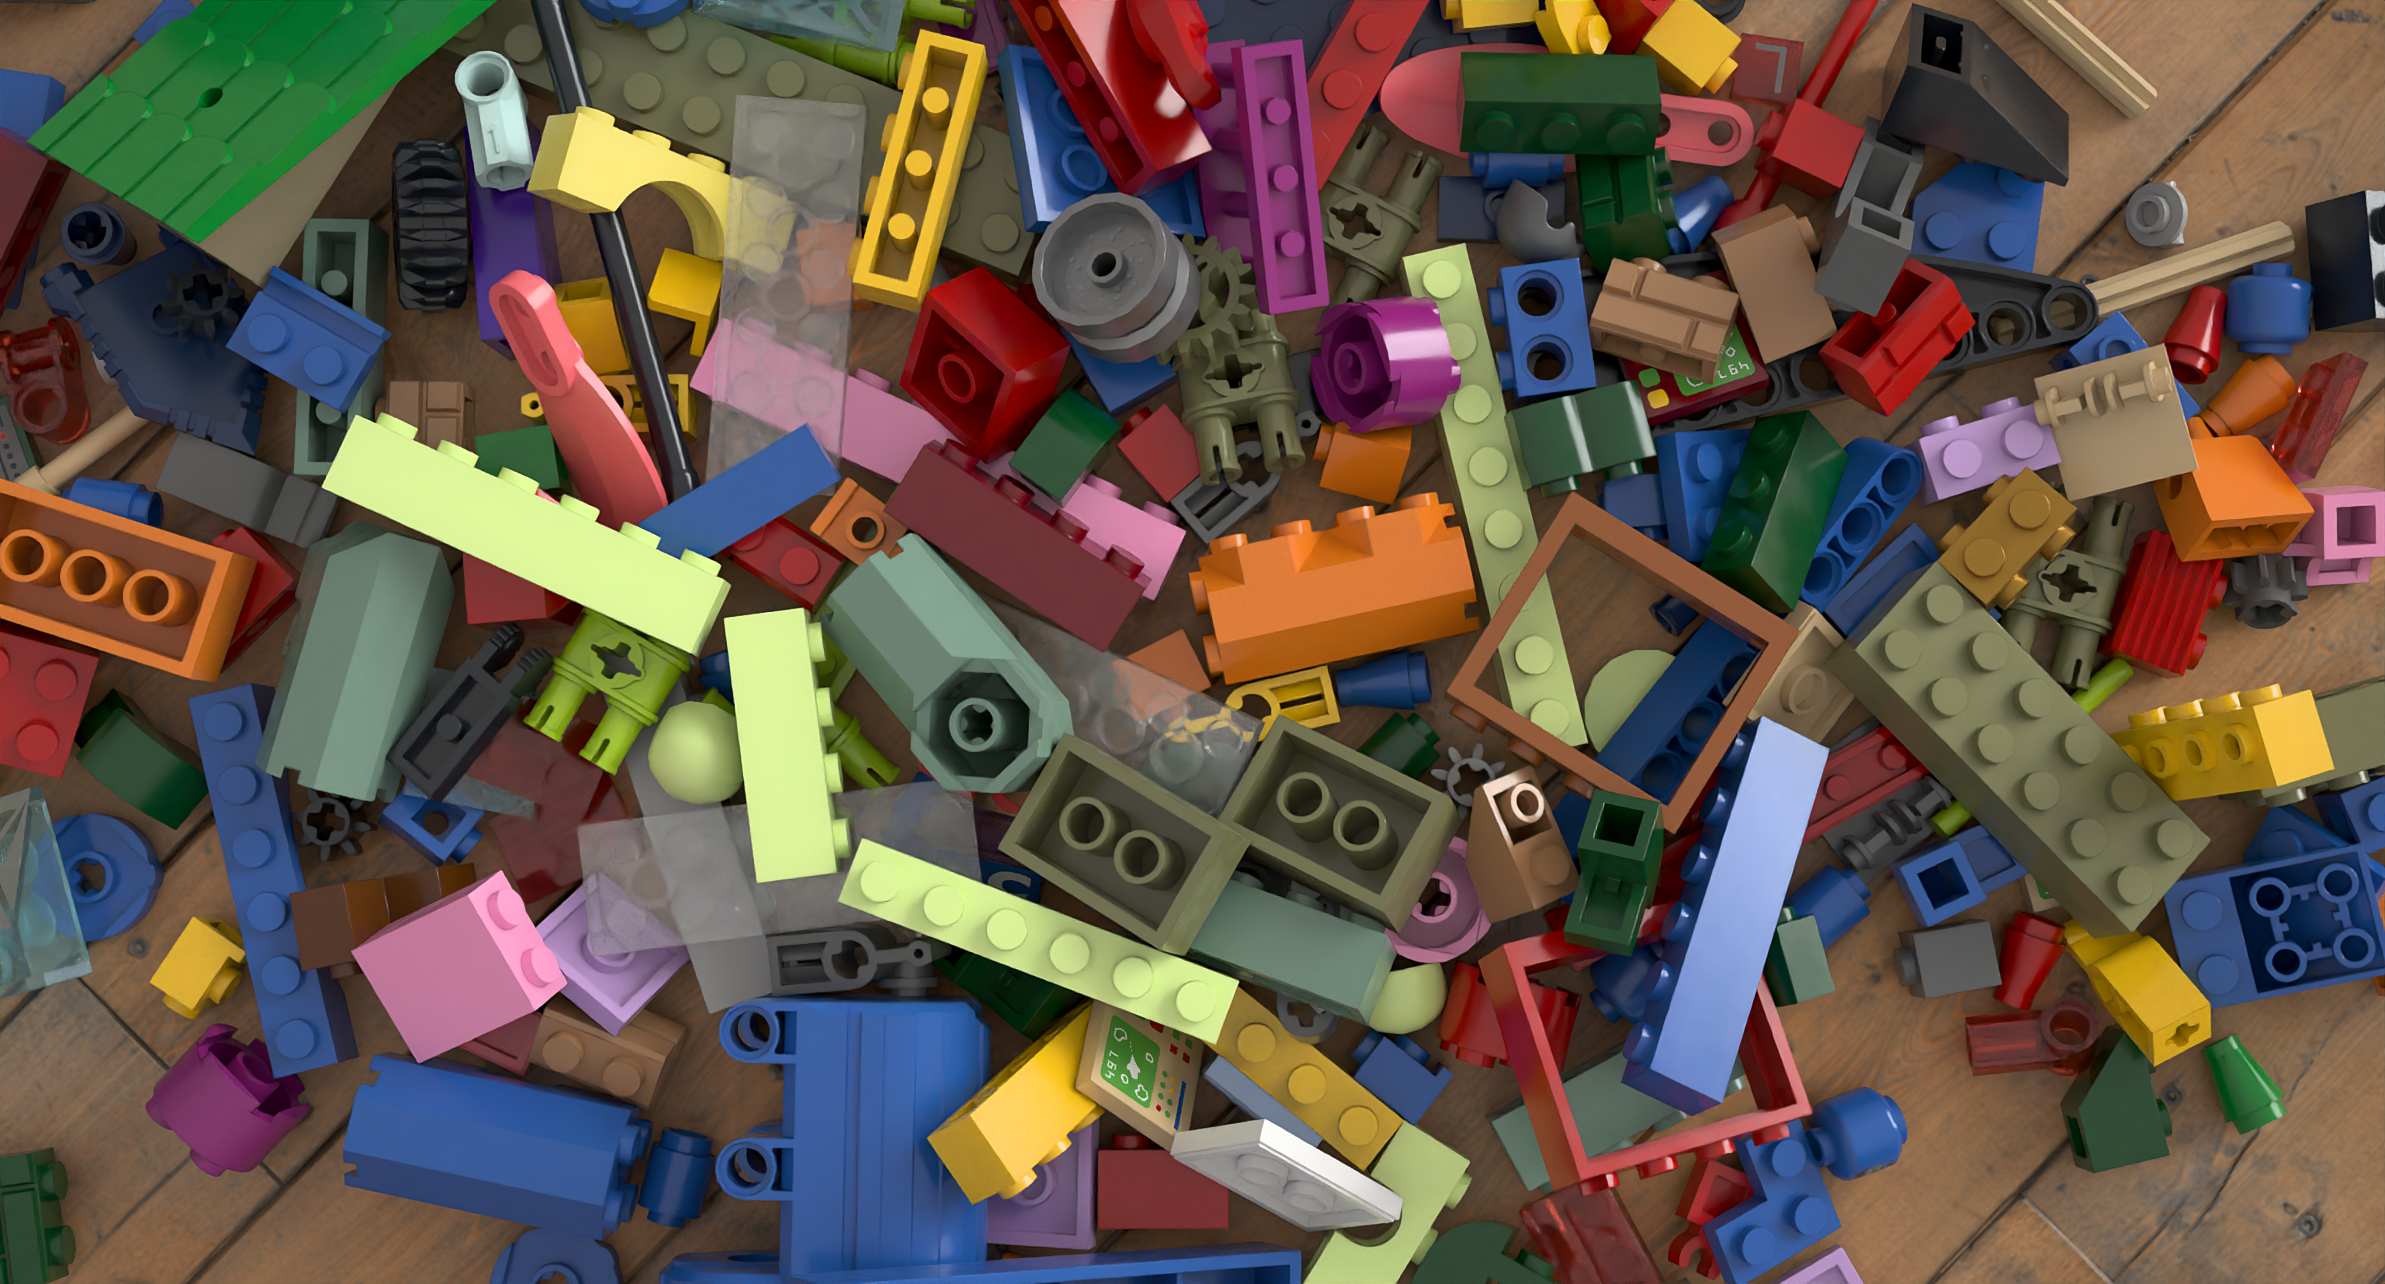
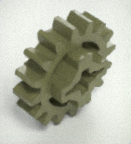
M1192 232L1185 233L1182 244L1194 256L1202 280L1199 307L1187 330L1168 349L1156 355L1158 364L1165 366L1173 355H1180L1184 369L1192 367L1194 357L1197 354L1203 353L1211 364L1218 362L1216 351L1218 346L1223 344L1227 348L1237 350L1240 345L1236 330L1252 331L1255 326L1251 310L1259 308L1255 286L1256 282L1250 263H1242L1239 249L1236 246H1232L1222 252L1218 236L1211 235L1203 246L1196 245ZM1229 288V297L1227 300L1225 291ZM1224 302H1226V305H1225L1224 308L1222 309L1220 306H1221Z

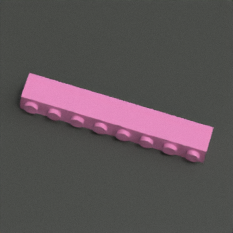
M743 315L739 324L721 317L689 384V387L698 395L784 435L808 422L828 455L895 486L901 483L925 444L934 439L944 444L946 439L949 438L964 445L915 399L910 404L888 394L892 384L887 380L860 368L857 369L854 377L849 376L831 367L835 360L832 355L804 342H800L796 351L774 341L778 333L775 329ZM1010 451L988 464H985L982 460L978 462L977 467L996 479H999L1002 474H1007L1025 484L1035 493L1032 502L1050 514L1054 515L1057 509H1061L1078 518L1090 529L1086 537L1106 550H1109L1111 545L1114 544L1138 557L1145 564L1141 572L1152 579L1140 599L1156 605L1187 538V531L1177 527L1180 519L1179 515L1149 501L1145 502L1142 510L1119 500L1122 489L1093 475L1087 476L1085 482L1081 484L1067 505L1062 508L1011 470L1008 462L1016 452Z

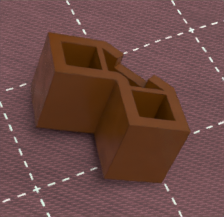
M474 863L435 867L384 878L345 882L289 893L302 971L329 967L331 979L363 974L364 972L351 951L386 925L477 882Z

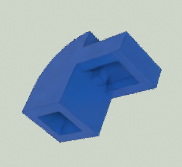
M1980 822L1950 836L1948 839L1934 841L1908 854L1890 866L1919 927H1930L1987 900L1985 894L2029 874Z

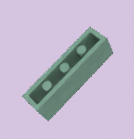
M310 218L304 227L302 282L386 329L389 234L369 219ZM385 341L375 356L378 358L346 414L337 411L297 388L294 475L314 483H324L355 415L375 423L376 402L378 398H383Z
M1234 870L1186 955L1174 954L1368 1026L1397 952L1389 936L1384 934L1385 927L1379 922L1356 913H1349L1346 920L1324 913V905L1298 892L1288 891L1286 898L1263 891L1264 884L1248 874ZM1119 925L1129 938L1154 947Z
M1625 1041L1560 1076L1587 1159L1633 1146L1634 1144L1630 1137L1653 1125L1656 1132H1660L1680 1123L1689 1116L1621 1083L1628 1062L1623 1057ZM1738 1052L1724 1098L1742 1089L1747 1084L1743 1077L1745 1071ZM1523 1097L1487 1115L1486 1118L1522 1185L1528 1191L1540 1187L1543 1194L1553 1191Z

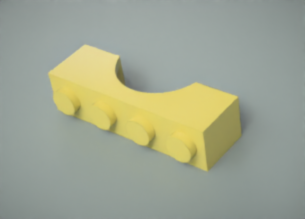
M578 106L575 113L548 116L527 188L528 192L585 214L615 212L625 198L634 190L645 184L653 186L671 197L684 213L692 234L694 255L728 264V271L746 278L780 277L799 204L778 196L779 187L777 185L751 176H742L741 180L724 173L726 165L723 162L705 155L690 153L687 157L672 152L669 150L671 142L660 135L641 130H634L632 134L617 129L613 127L615 118L597 109Z

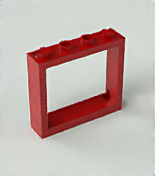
M1679 900L1652 906L1651 909H1645L1634 948L1666 940L1661 936L1662 926L1669 910ZM1564 929L1503 944L1478 960L1554 1192L1578 1185L1582 1197L1600 1193L1621 1185L1617 1175L1619 1173L1637 1169L1640 1180L1655 1177L1678 1169L1677 1156L1694 1152L1698 1163L1710 1161L1736 1152L1733 1140L1750 1135L1755 1147L1789 1137L1790 1133L1787 1124L1813 1114L1762 970L1738 1049V1054L1758 1110L1587 1159L1527 975L1612 953L1565 942Z

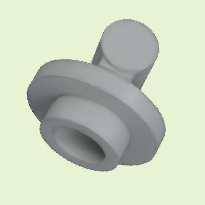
M2176 182L2149 183L2139 188L2130 198L2126 208V225L2131 236L2143 245L2158 247V249H2170L2185 245L2183 230L2187 222L2188 207L2183 194L2176 188Z

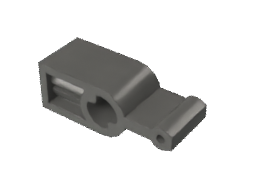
M1308 410L1296 416L1301 445L1313 442L1321 425V421L1312 410ZM1248 441L1236 446L1239 462L1246 460L1252 466L1260 461L1264 463L1261 442ZM1284 446L1279 448L1281 460L1287 456ZM1218 460L1216 464L1221 485H1205L1201 482L1199 476L1170 501V508L1175 514L1180 516V520L1208 551L1209 541L1226 536L1270 499L1277 490L1281 473L1269 472V480L1260 487L1253 481H1249L1243 486L1237 480L1227 484L1222 461ZM1227 492L1229 493L1224 499H1222L1218 504H1216L1212 509H1210L1199 520L1197 519L1198 516H1200L1204 511H1206L1210 506H1212L1216 501H1218L1223 495H1225Z
M181 431L178 432L155 486V489L306 550L309 549V546L326 537L342 500V497L319 485L206 439L195 437L191 433Z
M871 923L791 930L766 937L773 996L852 990L887 978L894 972L898 962L909 961L916 967H922L953 954L952 944L931 936L909 943H898L889 929L882 925ZM860 946L865 948L868 955V964L862 966L856 962L854 949ZM822 958V961L803 962V960ZM789 961V967L784 968V962Z

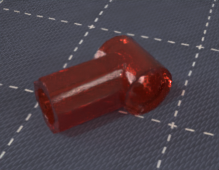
M2075 998L2055 1000L2044 1010L1965 1017L1964 1023L1967 1055L1973 1076L2045 1069L2059 1076L2081 1074L2090 1067L2095 1058L2100 1035V1020L2096 1011L2088 1003ZM2062 1029L2071 1030L2078 1033L2084 1041L2076 1045H2065L2058 1042L2052 1034Z

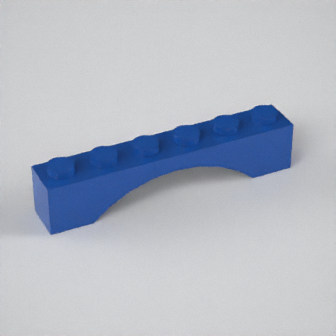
M249 683L188 698L275 1079L358 1058L359 1054L345 994L337 978H330L329 967L305 971L301 969L289 893L304 891L306 886L301 871L293 820L291 818L288 769L284 768L282 776L279 778L265 773L255 765L276 692L273 686Z

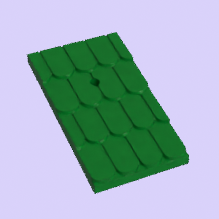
M204 0L186 18L174 19L167 23L109 77L100 73L26 142L81 174L189 245L260 287L265 288L271 277L269 272L272 267L278 268L398 82L497 0Z

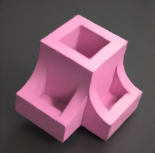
M2361 485L2298 489L2310 503L2315 513L2284 553L2281 554L2283 556H2296V571L2305 572L2306 586L2369 582L2370 567L2374 557L2385 556V491Z

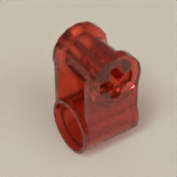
M56 316L48 320L47 326L14 333L11 329L1 330L0 368L4 374L11 414L15 423L24 431L57 445L71 444L79 440L88 430L91 422V410L88 405L80 368V349L69 322L63 316ZM59 398L60 411L58 416L51 423L44 425L42 413L45 406L50 401Z

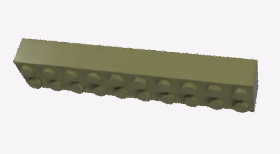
M497 0L436 50L443 60L458 66L469 55L479 51L499 53L509 61L524 92L559 105L530 0ZM564 0L593 108L615 118L613 127L632 134L634 130H641L660 135L671 142L669 150L685 156L695 153L717 159L726 165L724 171L740 178L742 176H751L769 181L779 187L778 193L833 215L849 217L851 222L861 223L862 226L867 228L870 217L869 214L864 213L867 189L873 175L881 176L887 152L881 151L884 126L889 113H898L903 93L686 7L678 15L665 23L648 28H635L634 21H620L614 18L613 24L600 21L587 12L578 0ZM974 122L938 255L972 270L982 265L1002 282L1019 288L1025 284L1033 265L1035 250L1043 234L1025 231L1010 136Z

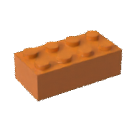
M0 478V618L189 679L217 683L258 560Z

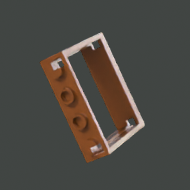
M1572 491L1443 698L1454 704L1449 713L1466 723L1465 726L1480 734H1483L1487 726L1510 739L1505 747L1508 752L1536 769H1539L1544 761L1566 774L1561 783L1564 787L1590 803L1595 788L1660 802L1474 686L1569 533L1761 650V653L1666 805L1661 803L1664 836L1669 837L1676 833L1800 630Z

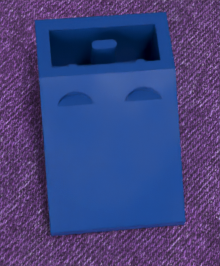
M2363 843L2225 865L2182 874L2162 897L2178 966L2210 1002L2211 1009L2385 975V929Z

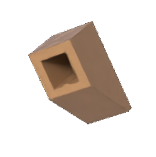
M1532 765L1475 788L1465 866L1490 924L1536 910L1576 891L1580 878Z

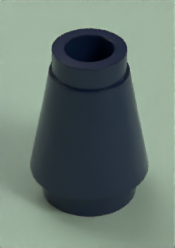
M101 202L82 203L73 208L62 222V245L70 257L82 264L122 266L129 263L136 255L137 242L135 237L130 233L116 210Z

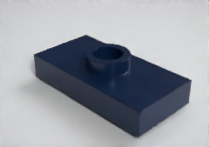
M1439 176L1436 242L1502 244L1497 237L1495 219L1499 206L1509 187L1484 188L1481 177ZM1548 179L1545 186H1529L1547 200L1546 220L1552 219L1556 215H1562L1565 221L1566 179Z

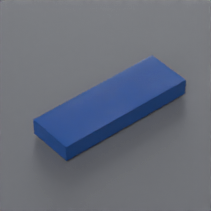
M807 422L642 520L638 525L640 528L661 538L656 548L661 552L680 560L684 550L688 549L709 558L838 482L842 477Z

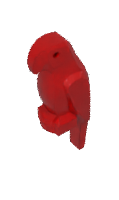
M1125 0L1128 18L1137 43L1154 64L1164 66L1168 80L1175 92L1192 107L1204 111L1210 110L1223 101L1219 83L1210 64L1205 59L1208 48L1206 33L1209 31V28L1197 3L1199 0Z

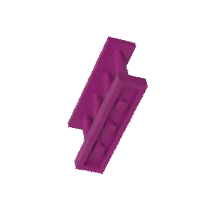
M1245 39L1208 43L1205 59L1216 76L1221 88L1223 101L1210 110L1205 111L1192 107L1187 103L1190 112L1199 123L1204 136L1212 148L1194 166L1197 194L1205 231L1203 245L1211 235L1218 236L1222 252L1232 246H1236L1239 249L1242 263H1250L1257 286L1259 313L1274 315L1330 305L1302 39L1246 46ZM1229 288L1225 291L1227 300L1229 297Z

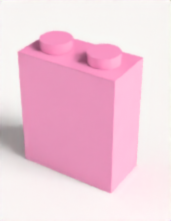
M502 870L386 925L351 951L418 1064L536 1011L568 984L559 969L555 955L546 947L526 913L521 897L512 889Z

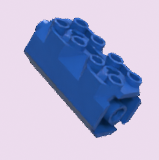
M393 1052L374 1055L368 1069L381 1073L375 1086L361 1083L354 1099L344 1142L343 1162L355 1164L357 1169L344 1174L346 1186L600 1241L612 1235L613 1231L617 1232L621 1222L630 1223L639 1193V1185L630 1183L635 1158H645L653 1130V1121L640 1118L641 1107L616 1101L611 1095L564 1084L551 1087L490 1074L485 1067L439 1057L430 1058L418 1064L414 1057Z

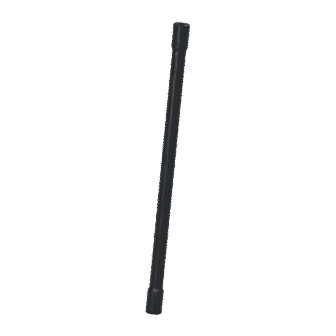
M530 0L561 114L575 113L578 106L593 108L564 0ZM620 205L615 212L589 213L661 471V482L668 504H671L701 486L698 472L692 465Z

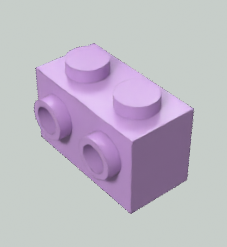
M2016 396L1980 408L1983 419L1960 426L1957 415L1919 427L1922 438L1903 448L1918 455L1923 464V480L1916 494L1920 508L1991 487L2004 474H2007L2014 480L2026 466L2036 473L2061 463L2050 425L2041 426L2039 424L2034 403L2021 407Z

